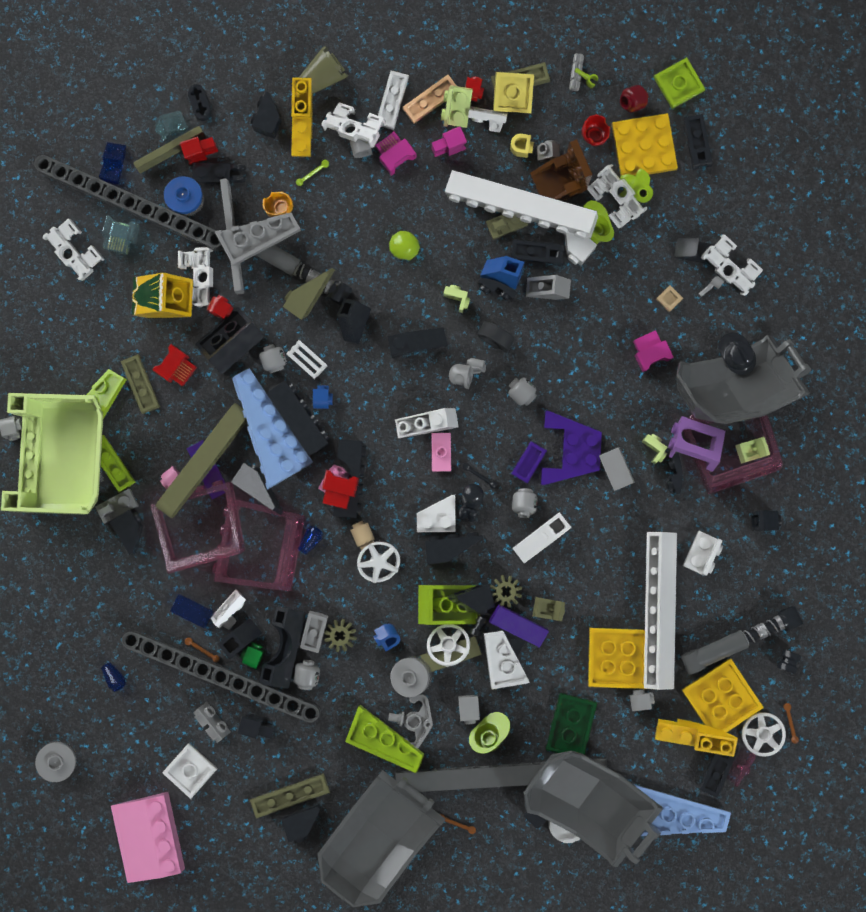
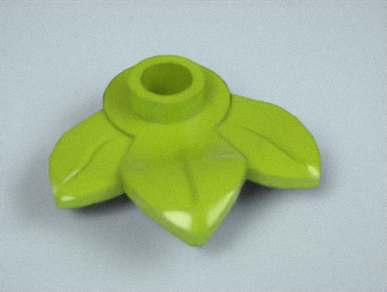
M639 169L636 176L631 174L620 176V180L625 179L636 194L633 196L637 201L645 203L651 200L653 189L650 186V176L645 170ZM624 187V191L619 194L620 197H625L627 194V190ZM642 189L647 191V195L645 197H642L640 195V191Z

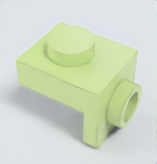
M456 285L446 286L444 297L461 301L460 313H463L464 309H468L470 298H467L468 292L462 291L461 287Z
M648 434L642 443L657 452L651 462L653 464H656L658 461L661 463L667 455L665 452L667 446L661 443L662 439L658 436Z
M765 437L735 445L741 464L770 455Z

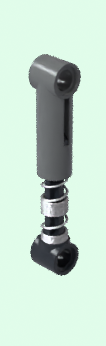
M276 245L256 254L259 258L290 276L298 275L300 279H305L306 282L321 275L316 270L305 267V264L302 265V260ZM330 280L323 292L327 294L330 300L341 305L343 298L348 299L353 289L339 280Z
M795 605L779 611L777 616L773 617L771 621L767 620L766 623H760L751 627L749 631L744 630L742 632L739 630L702 648L687 652L680 657L688 675L705 669L706 666L749 648V643H755L757 639H764L768 637V634L771 636V633L778 632V630H792L801 626L803 622Z

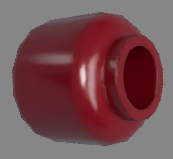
M641 85L624 89L620 96L622 108L631 113L645 108L648 103V92Z

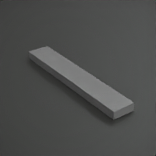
M220 179L227 230L236 226L231 186L227 179ZM231 263L234 291L237 295L244 294L241 263L235 266Z

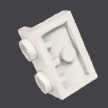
M698 531L683 566L703 576H707L708 573L711 574L715 567L713 562L715 556H719L723 545H721L722 540Z

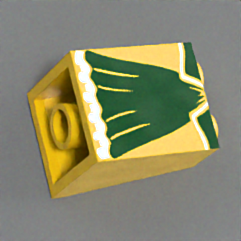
M168 273L133 277L132 315L144 318L191 317L193 279Z

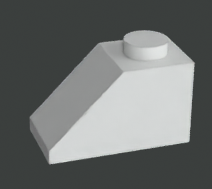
M567 232L564 236L568 259L573 264L577 265L578 263L581 266L595 250L597 244L588 237L581 239L574 236V233Z

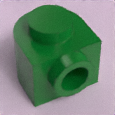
M251 642L248 648H244L240 658L243 659V664L257 669L266 651L261 649L262 646L260 644Z

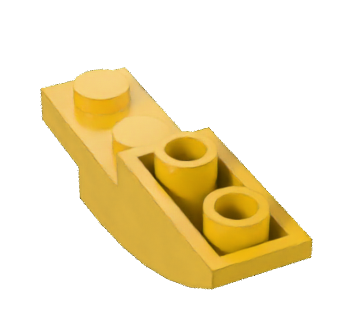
M292 78L291 156L311 157L312 78Z
M658 719L655 740L694 746V749L697 751L734 757L738 740L737 737L719 729L682 719H677V722Z

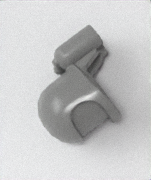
M470 358L467 360V365H453L449 371L450 382L455 385H463L465 389H469L473 374L485 373V361Z

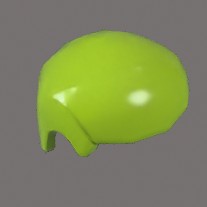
M408 231L397 232L391 237L389 242L390 252L398 259L411 260L418 254L420 249L418 239Z

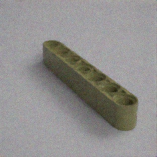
M234 403L159 499L156 504L157 509L170 518H173L247 423V419L244 418L242 412L244 409Z

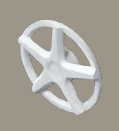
M373 542L362 549L357 559V567L360 574L373 583L390 579L398 572L400 565L398 551L394 546L386 542ZM374 545H385L389 549L381 554L377 552ZM369 548L372 556L371 559L360 562L363 553ZM393 552L396 555L395 566L387 562V559ZM373 567V577L367 576L361 568ZM381 569L392 571L387 576L378 578Z
M441 625L434 629L428 637V654L439 665L446 667L456 665L469 654L470 639L468 634L457 625ZM453 627L458 630L452 636H447L442 631V628ZM437 632L441 642L430 647L431 639ZM462 633L466 638V648L456 643ZM443 651L444 662L435 658L432 652ZM453 651L463 653L459 659L450 662Z
M758 712L749 717L741 731L746 748L753 754L764 757L777 753L784 745L786 738L785 727L781 720L775 715L766 712ZM764 716L775 719L778 724L767 727ZM758 717V729H747L748 724ZM782 729V740L780 745H778L772 736L773 733ZM746 735L757 738L753 749L749 746ZM763 743H768L775 749L769 753L759 752Z

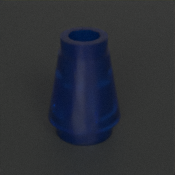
M311 525L310 528L306 529L298 550L307 555L323 539L324 533Z
M111 662L101 667L109 690L112 689L113 692H117L126 686V678Z

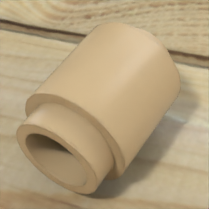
M363 521L352 525L354 529L350 531L357 547H360L362 551L364 547L373 543L375 538L368 523L364 524Z

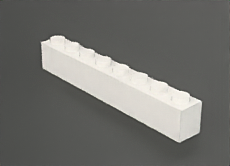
M453 170L445 189V193L449 197L448 199L453 202L459 203V201H463L473 208L480 206L491 213H495V211L501 212L503 216L508 218L518 217L525 223H531L532 221L538 223L543 228L553 227L560 233H574V236L581 239L591 238L598 219L597 211Z
M647 532L644 688L674 689L677 533Z

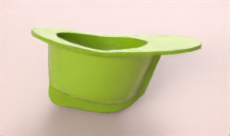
M588 201L584 208L597 211L598 219L590 239L596 244L611 241L614 237V230L605 207L597 201Z
M500 712L490 713L470 733L469 744L471 748L481 754L498 749L508 736L511 728L508 717Z

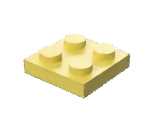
M496 72L493 111L531 113L534 74Z

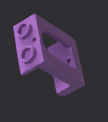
M682 416L679 422H675L672 427L671 433L674 436L668 445V449H671L669 457L672 458L676 451L706 461V470L713 472L720 462L725 431ZM684 429H692L712 436L710 449L708 450L686 442L682 438L681 432Z

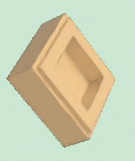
M670 285L656 300L670 312L683 300V297Z

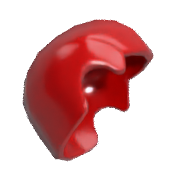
M597 114L589 116L582 126V136L592 146L603 145L608 140L610 134V126L607 125L606 118Z

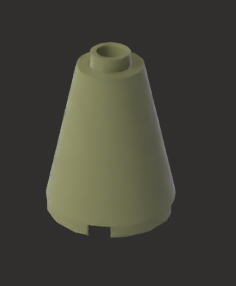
M326 45L320 49L298 77L312 78V94L348 77L347 73H342L345 69L333 53L330 54L329 51L326 52L329 49Z

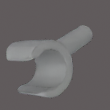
M719 276L714 277L710 284L698 294L702 297L713 286L719 289L724 280Z

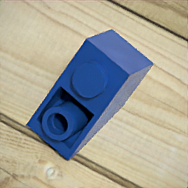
M508 256L487 260L480 277L492 279L516 289L522 275L524 262Z

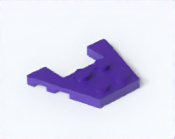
M545 411L544 428L564 430L562 469L542 468L541 485L599 471L602 432L553 412Z

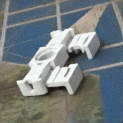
M340 102L333 113H327V120L322 122L324 131L327 128L336 130L340 137L354 142L357 139L368 142L371 148L374 147L380 137L378 131L381 125H386L383 117L371 113L367 116L368 121L363 123V125L360 122L349 119L348 115H355L356 113L354 107ZM351 126L355 127V130L352 133L346 132L347 128Z
M611 164L598 173L597 176L601 178H597L588 186L587 190L596 201L603 197L602 194L605 191L613 195L621 206L618 212L614 211L609 214V217L618 228H622L631 219H637L647 210V207L643 208L633 196L636 194L625 179L620 180L611 167L613 165ZM619 187H624L627 190L625 197L618 195Z
M68 218L58 228L52 227L49 234L45 233L43 235V239L50 241L56 249V255L66 266L72 267L79 276L78 280L83 281L93 272L92 268L100 260L103 261L105 259L92 245L87 248L89 251L85 254H80L71 242H69L71 240L70 237L73 234H81L82 231ZM66 249H71L73 253L69 259L64 257Z
M722 235L715 246H710L703 253L701 259H707L716 267L714 271L727 283H733L742 291L740 295L745 296L749 293L748 290L755 286V282L752 281L758 277L763 269L752 259H747L748 265L740 269L729 258H725L729 256L728 253L731 249L734 250L737 245L726 235ZM730 265L733 269L730 276H726L723 272L724 267Z
M208 247L195 248L192 252L178 251V268L187 269V267H192L194 287L192 304L197 307H208L210 303V287H213V268L210 267V252H213V250ZM206 272L207 280L200 282V274Z

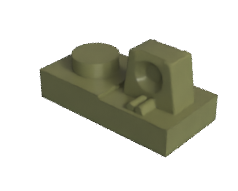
M500 215L486 221L493 240L528 226V223L521 221L520 218L515 216L508 218Z

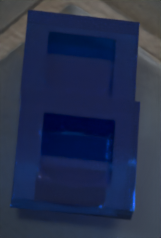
M107 142L102 157L103 165L99 175L100 180L111 184H119L126 145Z

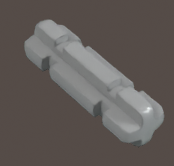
M574 54L569 85L571 91H578L580 88L579 81L581 76L574 71L576 68L582 70L583 54Z

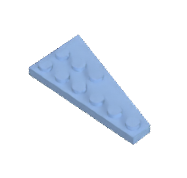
M250 368L235 375L232 380L238 399L241 401L244 409L242 412L244 418L247 419L249 425L247 428L255 453L259 457L260 469L262 474L264 473L265 485L268 490L311 465L313 461L280 415Z
M635 785L663 807V810L652 822L661 832L660 835L726 832L731 812ZM645 830L641 836H647L648 832Z

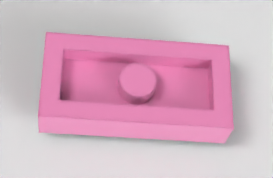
M432 433V472H451V433Z

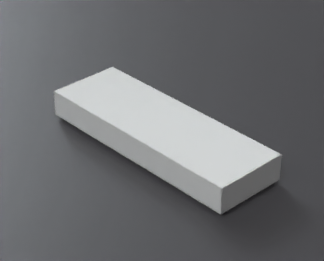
M390 71L378 116L383 117L386 121V125H381V127L394 130L409 75Z

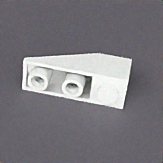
M443 408L395 419L398 438L458 427L455 408Z
M559 512L512 549L522 562L526 563L567 532L571 526Z

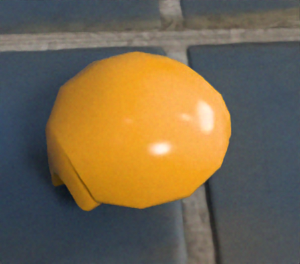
M282 191L271 192L268 198L263 199V209L269 217L279 216L292 212L293 201L288 194Z

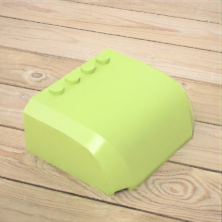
M8 393L7 413L22 416L18 491H2L1 511L89 514L98 501L103 412L94 395Z

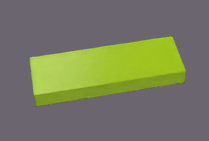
M102 435L100 465L118 492L121 493L136 483V481L106 436Z

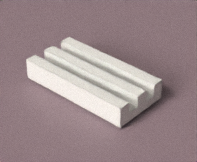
M300 340L286 353L314 380L327 367V364ZM302 347L322 366L320 368L317 367L298 348ZM296 352L317 372L314 374L293 353Z

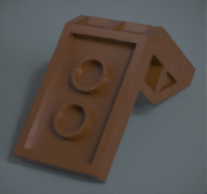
M576 139L569 143L566 154L556 157L530 173V177L538 195L563 202L587 190L592 172Z

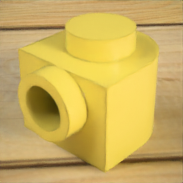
M517 134L512 138L510 150L515 156L528 158V153H532L534 142H530L531 135Z

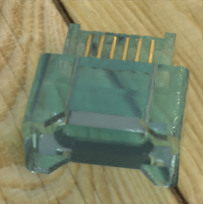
M106 215L101 233L105 237L103 248L108 251L128 255L130 244L136 243L140 225L134 221L128 224L117 222L111 216Z

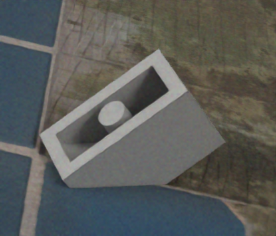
M558 275L527 278L526 297L553 300L569 299L571 280Z

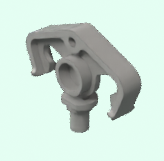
M425 694L409 697V701L412 703H416V701L423 703L419 712H409L406 716H404V712L399 714L389 713L388 717L389 721L397 722L399 726H402L404 723L408 730L415 732L416 740L411 744L416 748L420 747L433 726L429 701Z

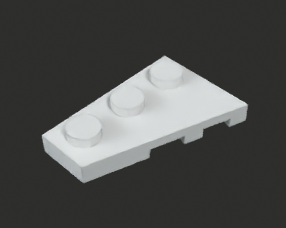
M504 631L484 634L491 689L530 683Z

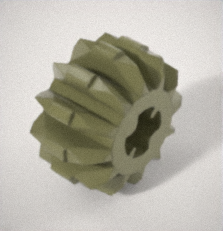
M504 575L501 576L502 583L494 579V582L498 585L497 587L490 585L491 589L496 590V592L492 593V597L497 595V598L493 600L494 603L501 600L500 605L504 606L506 601L508 608L511 607L510 600L517 604L518 602L514 597H522L521 594L516 593V591L522 590V587L515 588L514 586L519 581L515 580L513 583H510L512 576H508L507 582H505ZM504 586L505 588L507 586L510 587V595L508 597L507 595L504 597L501 595L503 592L501 588Z
M345 619L341 620L340 626L338 621L334 620L335 628L331 624L327 625L332 631H324L325 635H330L324 641H332L329 645L330 649L337 645L336 652H339L340 646H342L345 652L347 651L346 644L350 647L354 646L349 640H357L356 636H351L352 633L356 632V629L349 630L352 626L351 622L344 626ZM337 631H338V632L344 631V633H345V635H343V636H345V639H344V640H343V639L337 640V638H336V636H338V635H336V632H337Z

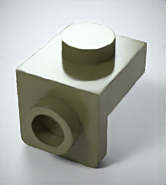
M536 597L532 616L562 621L565 613V602Z

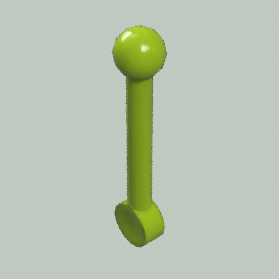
M323 160L322 164L302 179H297L296 185L302 186L305 180L322 168H327L329 162Z

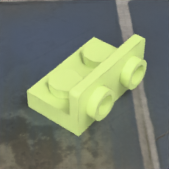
M450 85L449 90H445L444 102H447L446 109L442 110L441 120L444 121L445 127L453 125L467 128L473 89Z

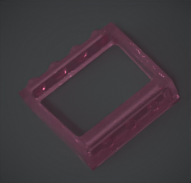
M694 415L688 417V419L706 425L713 423L711 421L697 419L694 417ZM768 415L759 418L771 457L712 476L709 470H706L705 461L694 458L708 494L781 470L783 461ZM684 429L683 433L686 441L698 446L691 432L692 429Z
M223 480L212 482V487L205 488V485L198 486L188 498L190 500L222 490L226 493L233 543L179 559L176 558L162 511L156 508L157 503L150 505L168 574L237 555L245 551L235 493L231 481L223 483Z
M230 498L229 504L224 508L225 524L220 528L222 541L216 548V553L219 556L218 561L213 565L214 582L291 591L305 516L283 511L280 515L266 506ZM241 507L286 518L278 568L273 583L230 578L227 576L238 511Z

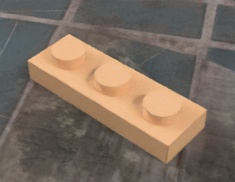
M446 75L403 106L404 112L413 124L444 103L445 90H449L450 85L457 86L449 75Z

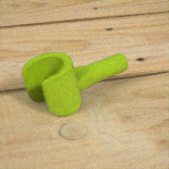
M579 68L575 69L574 72L586 80L588 87H595V84L590 79L598 81L596 74L589 75Z

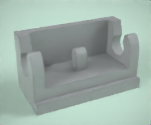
M620 447L599 455L614 491L635 483Z

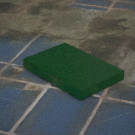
M559 692L545 749L556 753L574 751L585 755L597 702Z

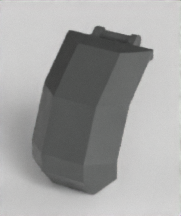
M766 335L762 340L750 345L756 355V365L748 374L740 375L732 372L722 357L695 363L681 361L676 375L677 389L695 418L728 424L765 416L809 395L810 392L800 378L810 373L811 367L805 364L794 348L795 344L791 339L784 341L778 347L772 336ZM788 351L798 366L796 371H794L783 355L785 352Z
M567 751L551 754L524 791L527 813L538 815L575 834L607 859L613 867H618L626 856L631 862L638 864L644 851L661 834L652 822L663 810L662 806L619 773L578 752ZM646 830L648 832L647 836L634 851L632 849L633 845Z
M383 770L352 807L317 854L321 883L352 908L380 904L415 855L445 821L444 817L431 808L435 803L434 800L428 799L407 783L408 780L404 777L398 782Z

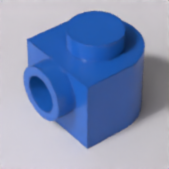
M317 386V389H313V409H329V405H333V394H329V386Z
M383 624L374 630L376 635L373 637L377 645H382L385 651L395 647L400 642V636L392 624Z

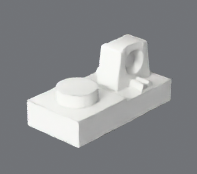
M471 106L468 117L472 118V121L475 122L489 120V131L500 132L503 123H506L508 113Z
M237 589L233 591L211 617L212 622L219 629L223 626L229 630L236 623L232 614L240 610L246 600Z

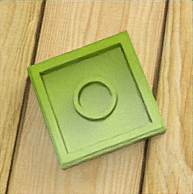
M687 57L655 74L653 77L671 109L705 91V87Z

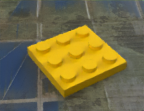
M668 113L612 122L620 176L625 174L636 176L639 169L645 170L648 174L677 170L678 166Z
M589 628L588 687L647 689L644 688L645 630Z
M731 658L682 689V692L704 725L726 733L764 708Z

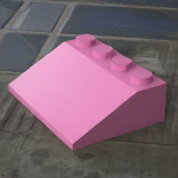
M168 792L111 805L127 883L158 879L182 873L185 866Z

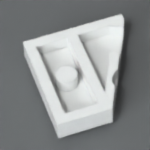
M451 495L418 512L417 532H456L455 495Z

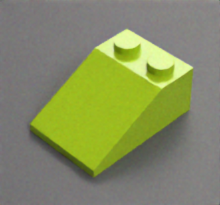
M419 585L418 624H476L477 613L466 611L450 601L447 596L476 585Z

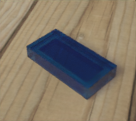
M178 594L170 612L202 628H206L214 612L181 594Z

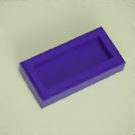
M530 441L511 474L527 484L547 450Z

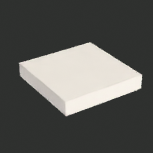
M188 743L162 773L191 799L218 768L194 746Z

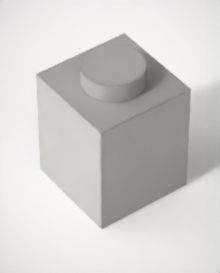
M478 695L458 696L460 721H464V724H475L476 720H480Z

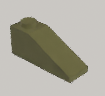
M331 268L297 289L290 290L284 298L286 302L283 307L301 320L307 317L335 269Z

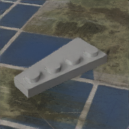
M290 212L267 218V220L255 221L223 231H215L232 265L235 266L300 232L301 229Z

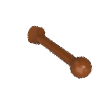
M192 638L185 639L186 645H192L212 658L213 662H219L220 657L218 655H213L193 642Z
M785 703L783 709L787 713L792 734L791 741L796 744L799 742V738L795 734L790 713L791 705Z
M440 814L445 818V822L468 830L470 834L476 832L474 826L468 827Z

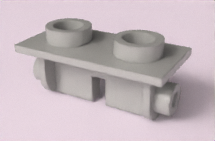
M208 702L193 712L194 718L202 727L206 724L210 726L205 731L212 741L215 740L218 743L231 732L226 723L219 718L214 708Z

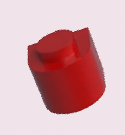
M475 76L472 78L467 77L465 88L473 89L471 101L477 102L478 98L482 99L484 88L481 87L483 79Z
M218 295L217 297L213 296L206 311L220 319H224L225 316H230L233 307L227 303L228 299Z

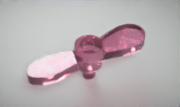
M751 753L745 765H737L741 773L734 786L738 787L744 775L749 774V767L756 758L755 754Z

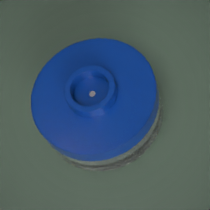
M177 177L171 180L164 190V200L169 210L182 216L191 217L197 214L203 206V192L199 184L190 177Z

